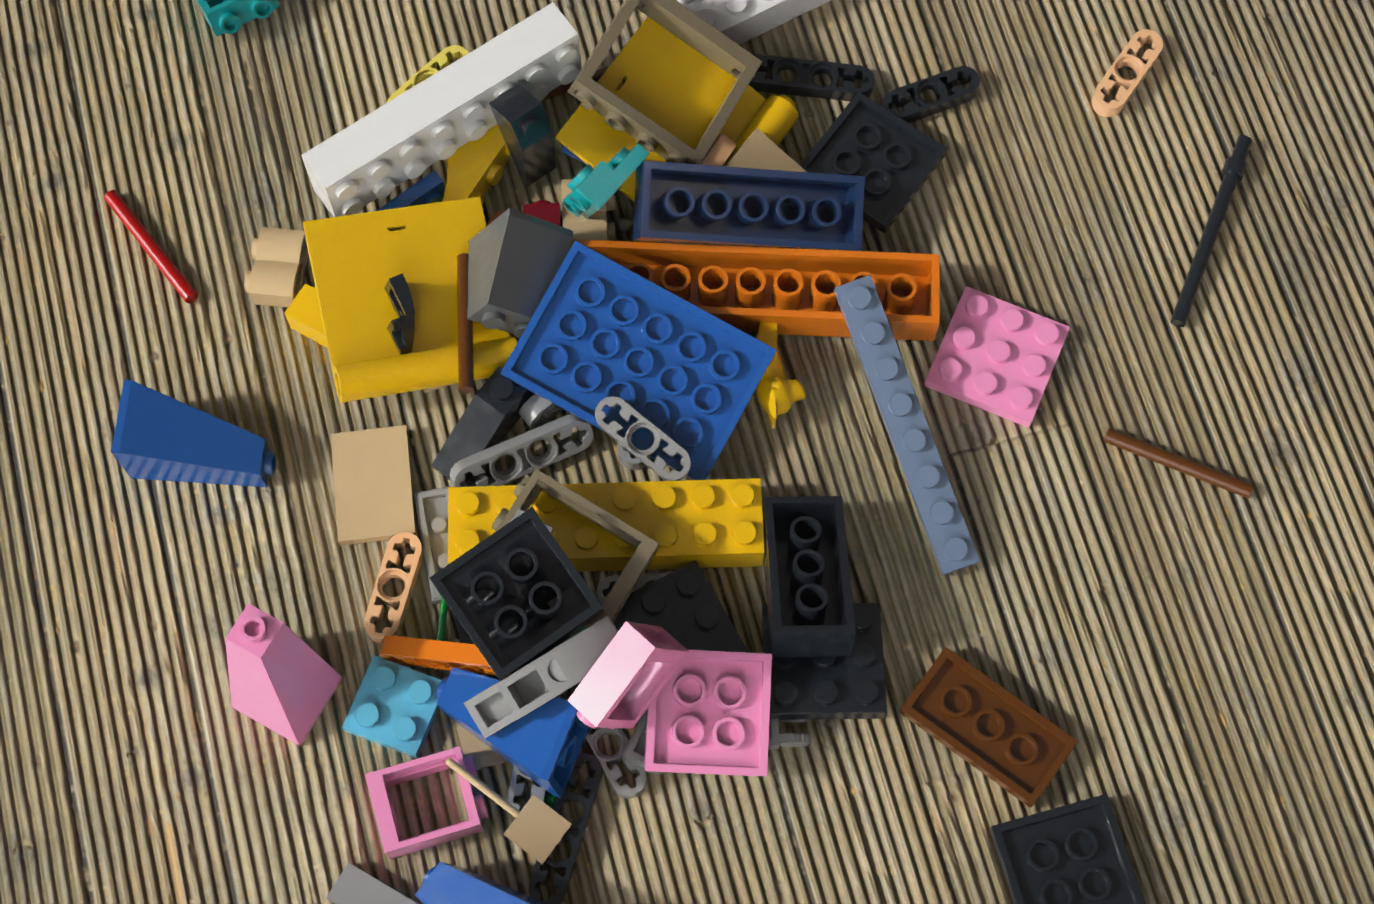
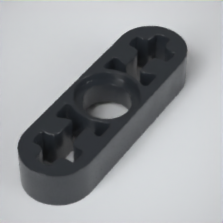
M959 66L889 91L883 97L882 107L907 123H911L970 102L977 94L980 78L974 69L967 66ZM957 80H961L963 84L969 83L968 89H964L962 85L956 86ZM924 90H934L939 94L940 99L937 102L928 103L921 98L920 94ZM896 103L898 107L904 106L903 112L899 113L897 109H891L892 104Z

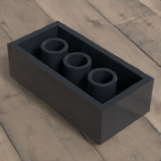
M842 496L764 497L762 512L765 553L763 561L770 654H772V657L851 656L856 627Z

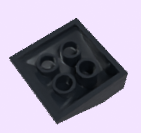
M533 507L429 578L500 681L569 639L604 614L603 606Z

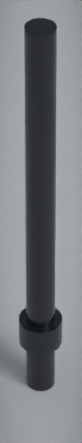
M1246 135L1238 136L1232 155L1226 159L1221 172L1223 180L1170 321L1174 326L1184 327L1237 181L1243 179L1247 168L1245 160L1252 143V139Z

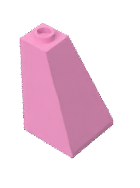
M248 603L225 638L232 707L301 746L343 678L287 625Z

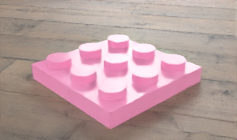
M966 286L924 386L1029 428L1070 327Z
M688 650L689 654L654 701L648 706L644 771L767 777L772 654Z

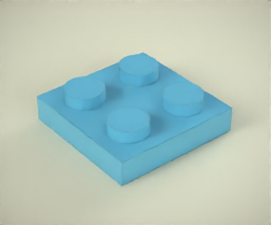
M373 655L342 729L350 734L418 759L439 709L436 694L441 680Z

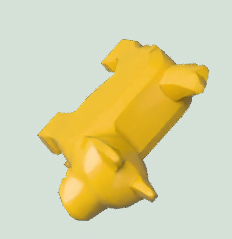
M760 323L756 339L777 351L759 382L756 391L759 402L767 414L771 428L776 429L777 416L787 413L792 403L803 400L806 394L800 381L787 379L785 376L784 366L777 346V323Z

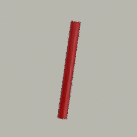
M110 190L107 192L104 200L186 303L196 300L198 293L117 191Z

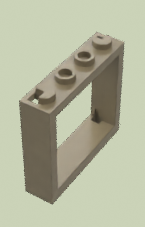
M625 0L567 92L583 102L581 107L588 110L593 109L605 118V122L610 127L618 131H625L635 138V142L639 143L646 151L657 153L666 162L700 165L762 61L676 0ZM636 8L736 78L694 149L592 79Z
M535 469L531 477L525 475L521 483H518L513 493L517 499L510 510L506 508L501 510L492 525V529L498 531L508 524L518 508L523 511L530 509L540 493L543 492L634 547L636 551L602 604L604 614L590 623V625L607 615L614 622L657 553L659 543L538 469Z

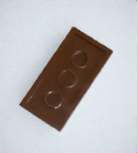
M947 647L944 648L899 710L900 714L1030 808L1035 804L1078 742Z

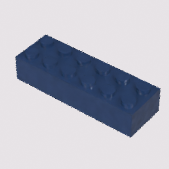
M643 161L636 168L633 241L862 251L865 176Z

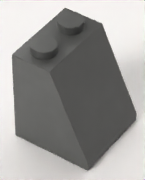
M509 208L469 240L467 319L480 323L486 328L499 329L520 338L571 248L573 231Z

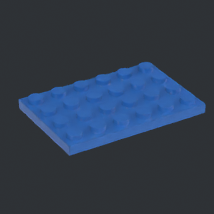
M575 241L500 374L600 430L602 429L597 424L595 418V410L598 403L604 398L611 396L623 399L686 450L691 461L690 470L686 477L692 480H706L777 350ZM616 406L614 409L604 408L603 411L606 414L604 422L608 425L612 421L620 424L623 430L617 434L622 438L625 437L628 428L638 421L632 416L629 423H627L620 416L622 408ZM641 428L633 433L631 441L635 448L647 450L654 443V435L650 430ZM661 441L658 450L650 457L656 460L658 455L666 462V466L678 472L682 471L683 467L680 465L682 457L678 454L673 458L669 457L663 452V448L668 446V444Z

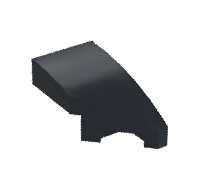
M402 273L388 279L384 288L399 317L390 321L387 329L400 355L412 352L415 331L414 304Z

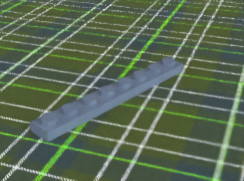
M871 275L835 287V296L941 575L943 576L980 562Z

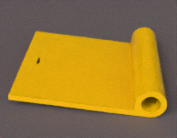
M647 16L597 83L694 149L736 78ZM748 85L718 134L723 133L736 143V147L722 166H726L757 128L778 146L799 117L795 102L785 95H772L765 99ZM582 103L555 136L557 141L586 164L589 163L593 168L602 160L607 163L624 146L631 150L637 145L635 138L625 131L613 129L599 113L593 109L588 110L581 107ZM647 151L649 155L643 160L666 162L657 153ZM636 169L618 188L633 202H635Z
M480 196L303 221L335 387L340 403L458 383L457 256L462 253L469 254V240L486 227ZM403 273L414 304L415 331L412 352L400 355L387 329L390 321L399 317L384 288L388 279ZM473 321L474 380L489 378L499 366L504 368L517 345V340L514 336L510 337L508 332L499 329H489Z

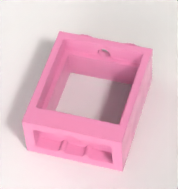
M626 621L568 701L578 710L576 713L577 717L593 729L597 727L612 730L615 728L633 729L648 709V706L654 701L689 654V651L661 626Z
M460 746L365 774L384 853L389 859L484 831L482 819L489 817L483 795L475 796L472 784L458 774L469 820L404 840L401 837L389 787L451 769L446 765L448 758H452L478 778L472 755L465 757Z

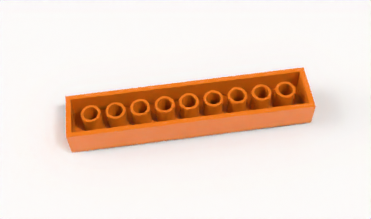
M573 239L571 244L572 247L573 243L577 241L745 333L758 334L760 323H777L779 335L851 338L835 296L834 288L871 275L895 339L934 341L940 323V254Z

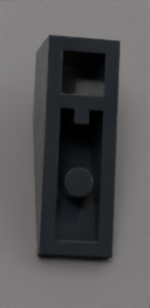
M520 83L491 101L489 105L523 185L528 187L556 168L553 130L544 107Z
M500 366L474 395L431 464L433 469L448 480H450L451 468L455 463L499 444L521 418L519 410L531 397L528 389L503 377L500 374L503 368ZM471 471L464 474V481L467 483L473 476Z

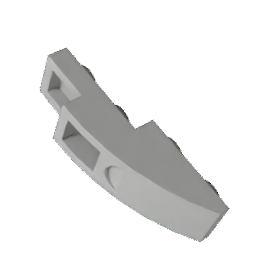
M605 616L508 677L464 702L465 707L483 737L486 739L582 681L618 633V629L610 616Z

